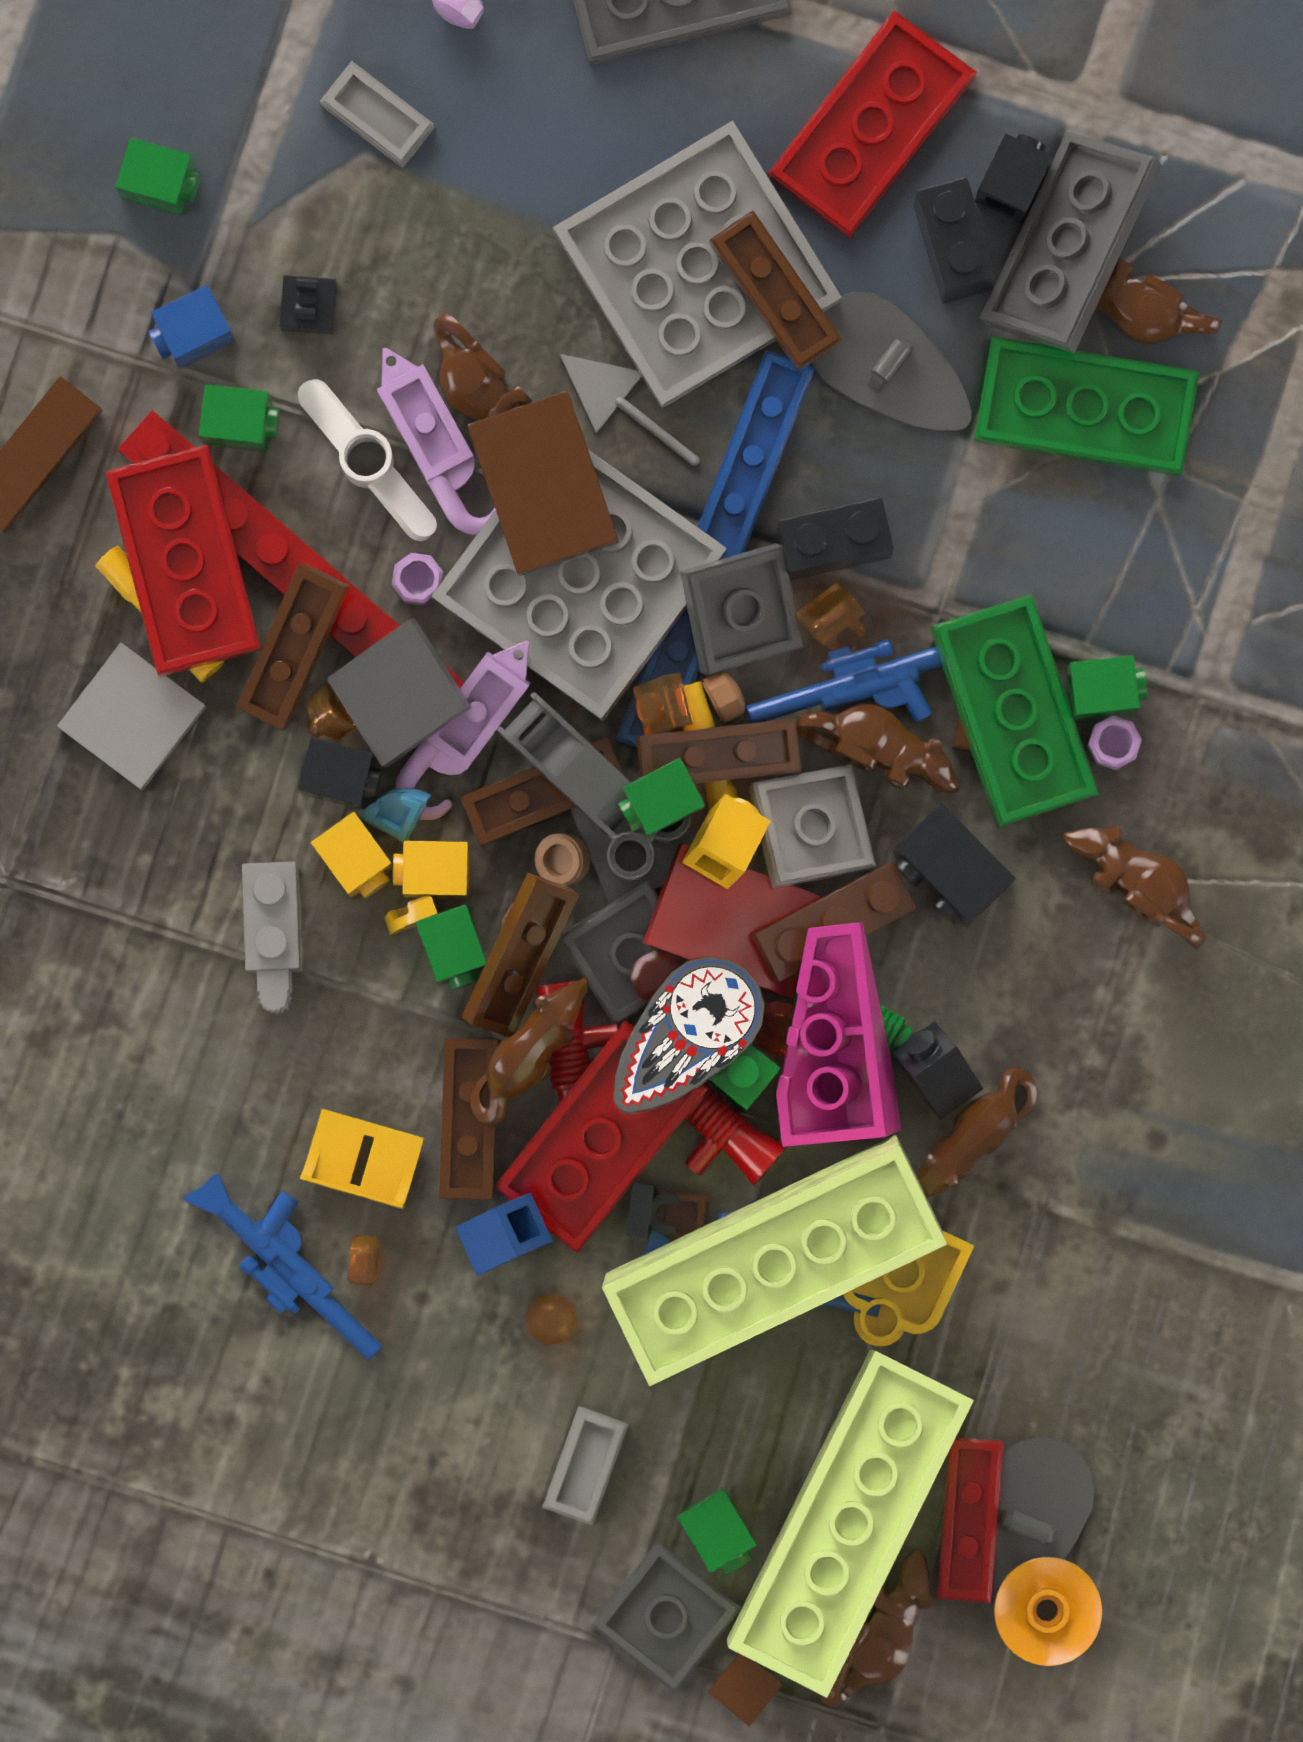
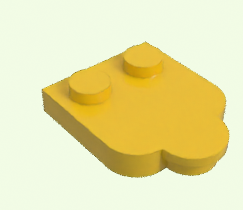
M943 1231L947 1245L843 1294L851 1306L861 1311L860 1313H854V1326L860 1338L870 1345L881 1347L895 1343L900 1339L904 1331L911 1334H922L933 1329L944 1313L974 1245ZM853 1292L876 1299L867 1302L856 1297ZM881 1304L878 1317L866 1315L872 1306Z

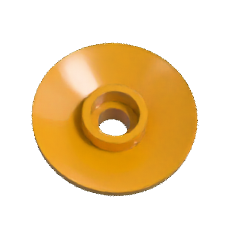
M1039 1557L1023 1562L1005 1577L996 1594L994 1617L1000 1637L1014 1654L1033 1664L1055 1666L1076 1659L1091 1646L1100 1629L1102 1604L1094 1582L1080 1567L1061 1558ZM1043 1600H1051L1056 1605V1614L1049 1620H1042L1037 1615V1606Z

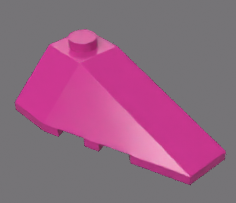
M863 922L808 928L796 988L798 997L792 1026L789 1027L786 1044L788 1048L783 1074L779 1076L776 1091L782 1147L887 1137L900 1131L901 1123L895 1075Z

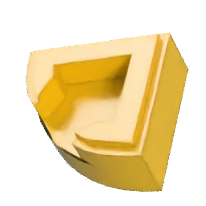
M426 895L408 902L406 907L389 911L384 920L389 934L393 935L416 927V921L436 915L438 911L432 896Z

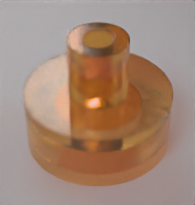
M330 684L323 686L308 700L307 710L310 719L307 721L306 726L313 736L320 738L325 735L334 740H342L357 728Z

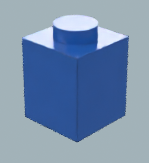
M208 284L151 312L158 327L148 332L162 359L173 356L179 369L235 342L234 336Z
M531 1192L499 1205L455 1227L477 1276L552 1242V1238Z

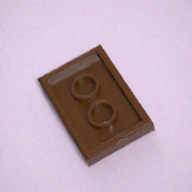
M568 390L467 424L518 576L619 543Z

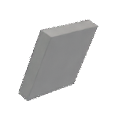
M120 642L58 723L57 727L143 791L206 709V706L167 676L159 677L155 667Z
M852 764L753 782L748 786L752 804L757 808L760 815L771 821L761 840V845L772 889L869 871L876 867Z

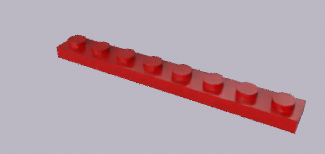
M152 410L121 444L118 451L132 464L196 447ZM214 464L236 552L244 562L283 596L287 591L297 565L301 563L314 567L350 585L329 636L354 658L400 626ZM446 666L458 687L461 688L465 682Z

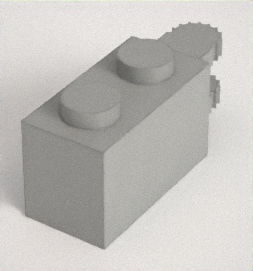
M295 861L242 864L245 970L251 975L257 974V991L260 992L258 998H260L259 1004H262V1008L271 1014L276 1013L278 1015L280 1012L284 1014L286 1009L289 1010V1005H292L291 999L293 998L290 996L293 993L292 973L304 972L300 866Z

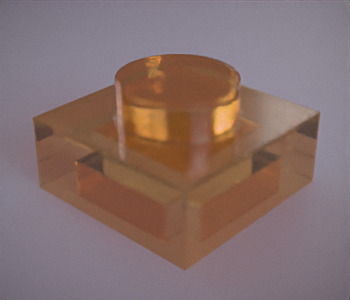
M680 673L663 675L633 688L636 699V711L641 720L644 735L671 733L693 724Z

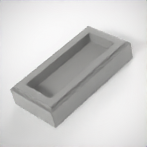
M353 61L349 63L319 101L324 109L401 168H404L435 128L434 123Z
M578 1406L542 1508L593 1526L629 1424Z

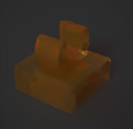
M835 583L796 612L797 618L804 629L832 651L842 648L837 642V634L848 626L858 637L861 638L865 635V628L858 620L865 612L855 597L838 583Z

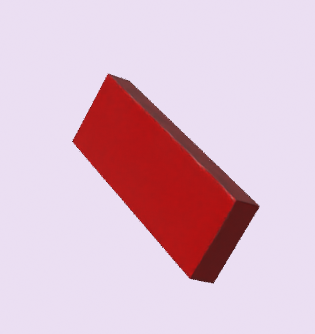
M956 1437L948 1452L937 1599L993 1603L1005 1441Z

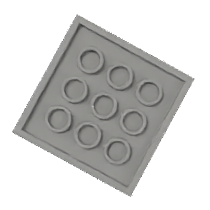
M733 120L553 227L554 234L661 409L776 341L709 244V239L752 210L823 312L837 305L842 300L838 290Z
M588 450L619 543L518 576L495 510L431 597L502 650L528 640L530 645L527 668L603 722L687 609L680 571L723 559L728 550ZM521 650L515 651L514 654L517 658L524 657Z

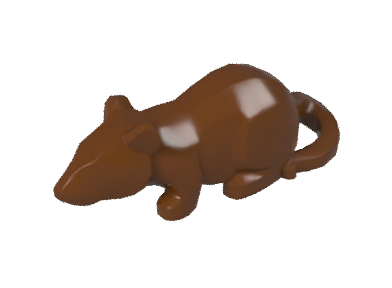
M1121 258L1118 259L1096 306L1098 311L1110 317L1126 337L1136 343L1145 345L1163 343L1179 334H1217L1223 323V320L1205 315L1188 306L1182 301L1184 295L1153 275L1148 274L1143 282L1132 278L1135 274V269Z
M445 312L435 319L433 325L435 338L443 356L439 373L441 392L455 410L479 421L532 402L531 398L519 386L515 385L510 391L501 382L506 373L504 369L454 317ZM451 334L465 345L464 349L453 340Z
M870 704L857 705L837 715L811 712L802 714L796 721L797 735L865 772H869L875 765L887 770L883 779L900 790H903L904 787L907 788L910 782L907 775L920 776L927 784L940 792L955 793L960 789L953 766L942 751V742L938 738H932L925 742L909 733L902 723L883 707ZM815 729H822L834 737V740L826 738Z
M1117 826L1109 829L1085 828L1064 832L1063 838L1070 850L1083 858L1096 862L1102 872H1096L1092 877L1091 884L1110 895L1115 888H1118L1126 895L1123 905L1127 909L1156 927L1162 924L1169 928L1195 950H1198L1205 943L1206 936L1190 908L1187 878L1175 861L1164 855L1138 850L1130 843L1123 841V832Z
M587 979L577 980L568 986L554 991L549 996L543 995L535 1000L538 1009L529 1015L525 1024L510 1037H506L497 1046L490 1058L486 1074L476 1082L471 1094V1109L479 1122L488 1127L500 1124L506 1116L509 1098L519 1097L527 1093L550 1073L552 1066L549 1060L554 1051L568 1045L573 1040L574 1032L568 1026L575 1022L579 1014L582 1000L588 989ZM488 1083L490 1107L484 1108L482 1092Z
M1009 1067L1000 1077L997 1092H988L972 1101L953 1120L955 1126L948 1135L943 1136L931 1146L930 1153H928L927 1159L920 1166L917 1174V1179L926 1198L940 1194L949 1187L960 1183V1180L965 1178L975 1167V1163L984 1154L990 1155L1001 1146L1011 1131L1016 1129V1122L1022 1120L1031 1112L1037 1098V1087L1028 1071L1021 1067ZM1020 1084L1024 1086L1026 1102L1017 1114L1014 1094L1015 1086Z
M916 1549L903 1559L898 1572L897 1583L889 1593L885 1594V1589L882 1586L871 1608L873 1610L867 1621L864 1622L828 1697L821 1696L820 1698L826 1705L836 1707L864 1686L890 1681L898 1676L907 1665L912 1649L913 1627L919 1618L921 1609H929L934 1603L930 1595L929 1573L921 1550Z

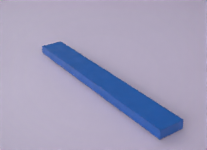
M767 349L763 355L698 524L699 529L727 548L728 553L724 558L744 553L815 370V367L808 365L798 372L788 357ZM687 609L643 667L617 734L616 742L637 750L636 736L676 732L680 718L671 690L694 683L700 670Z

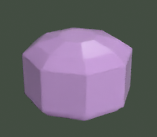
M432 0L435 11L444 20L464 29H474L484 13L483 2L480 0Z
M410 553L394 565L392 587L405 604L426 606L433 601L431 596L442 583L444 573L431 555Z
M1111 716L1095 724L1087 747L1096 764L1117 770L1136 759L1142 739L1132 721Z

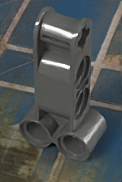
M533 692L530 695L533 699L530 704L505 730L499 727L498 733L612 840L608 846L606 859L608 868L613 875L624 881L640 880L649 873L653 866L655 854L651 843L654 840L664 843L679 840L685 835L690 826L691 815L682 819L681 826L674 832L666 833L659 831L648 838L642 827L632 832L618 805L619 802L626 799L622 788L631 782L551 706ZM542 715H546L522 741L519 740ZM635 842L644 849L646 861L637 871H625L616 863L615 852L623 843Z

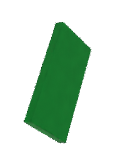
M992 336L974 442L1181 477L1200 371L1077 350L1075 353H1070L1048 345Z
M1032 594L930 627L996 828L1099 794Z

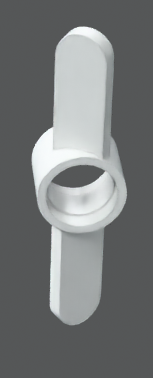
M313 379L303 383L298 391V400L304 410L339 451L340 464L347 479L358 487L370 488L410 538L416 541L429 539L436 530V519L394 468V457L387 439L377 431L363 429L325 382ZM362 442L377 443L386 453V460L382 469L370 476L357 475L348 466L350 451L354 446Z

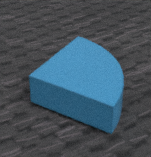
M398 788L386 791L370 803L360 819L404 843V841H408L411 838L431 794L413 788Z

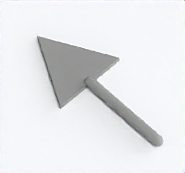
M559 354L596 433L616 408L619 407L692 466L699 464L700 459L698 456L625 399L642 378L638 370Z

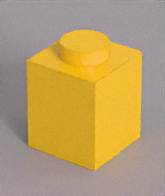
M724 794L708 811L682 863L728 889L745 873L771 821L760 815L757 808L750 802Z
M355 812L349 814L311 842L351 898L359 892L364 899L368 898L390 881L386 873L393 869L392 863Z
M404 841L403 854H394L393 885L403 886V896L405 898L418 899L428 895L429 897L432 896L433 899H469L470 846L468 842Z

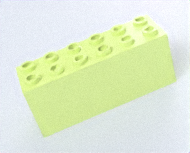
M894 1135L607 1272L602 1289L648 1385L652 1386L947 1245L898 1137Z
M869 1350L727 1637L728 1648L826 1698L828 1697L974 1400L877 1351Z

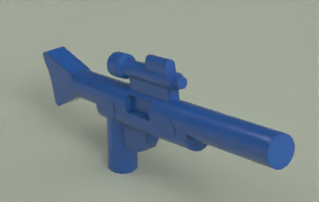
M888 639L876 642L875 646L850 653L848 646L828 652L829 660L820 664L822 672L833 671L835 678L746 705L747 717L750 723L766 722L817 705H821L825 712L872 697L874 702L883 708H893L905 704L914 722L917 723L933 714L917 683L920 681V673L943 666L937 647L935 646L878 665L875 663V657L884 658L891 656L893 653L892 643Z
M214 1174L202 1187L184 1196L186 1202L219 1216L218 1218L268 1265L262 1270L259 1267V1263L252 1256H247L240 1263V1269L247 1276H252L270 1293L265 1300L280 1314L287 1309L295 1315L300 1308L294 1300L300 1295L367 1361L380 1350L383 1345L329 1295L334 1290V1287L298 1254L302 1247L303 1238L299 1230L289 1221V1218L300 1202L299 1200L281 1190L264 1220L261 1218L254 1223L231 1201L220 1174Z

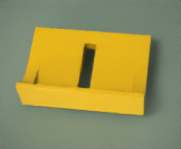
M322 1109L300 1179L404 1210L425 1138ZM367 1135L374 1137L361 1185L357 1186L351 1184L364 1136Z

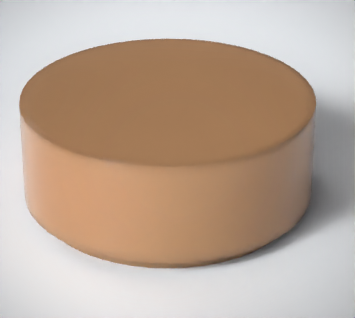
M568 832L552 834L539 843L535 852V867L541 878L564 886L572 885L581 881L587 874L590 867V852L585 842L575 834Z

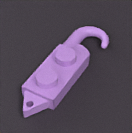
M383 348L382 386L377 389L381 400L447 519L456 529L466 534L477 535L496 509L494 506L492 512L486 517H473L468 513L456 492L466 485L473 476L476 467L470 448L424 365L422 364L417 367L391 350ZM393 358L396 360V364L389 366L387 365V360Z
M528 640L493 655L489 652L485 654L460 688L472 708L418 745L400 770L395 782V789H414L429 767L437 772L448 775L461 774L468 769L530 685V682L526 680L530 645ZM521 650L524 657L517 658L514 654L515 651ZM444 800L438 806L425 807L420 820H434L444 816L452 808V802Z

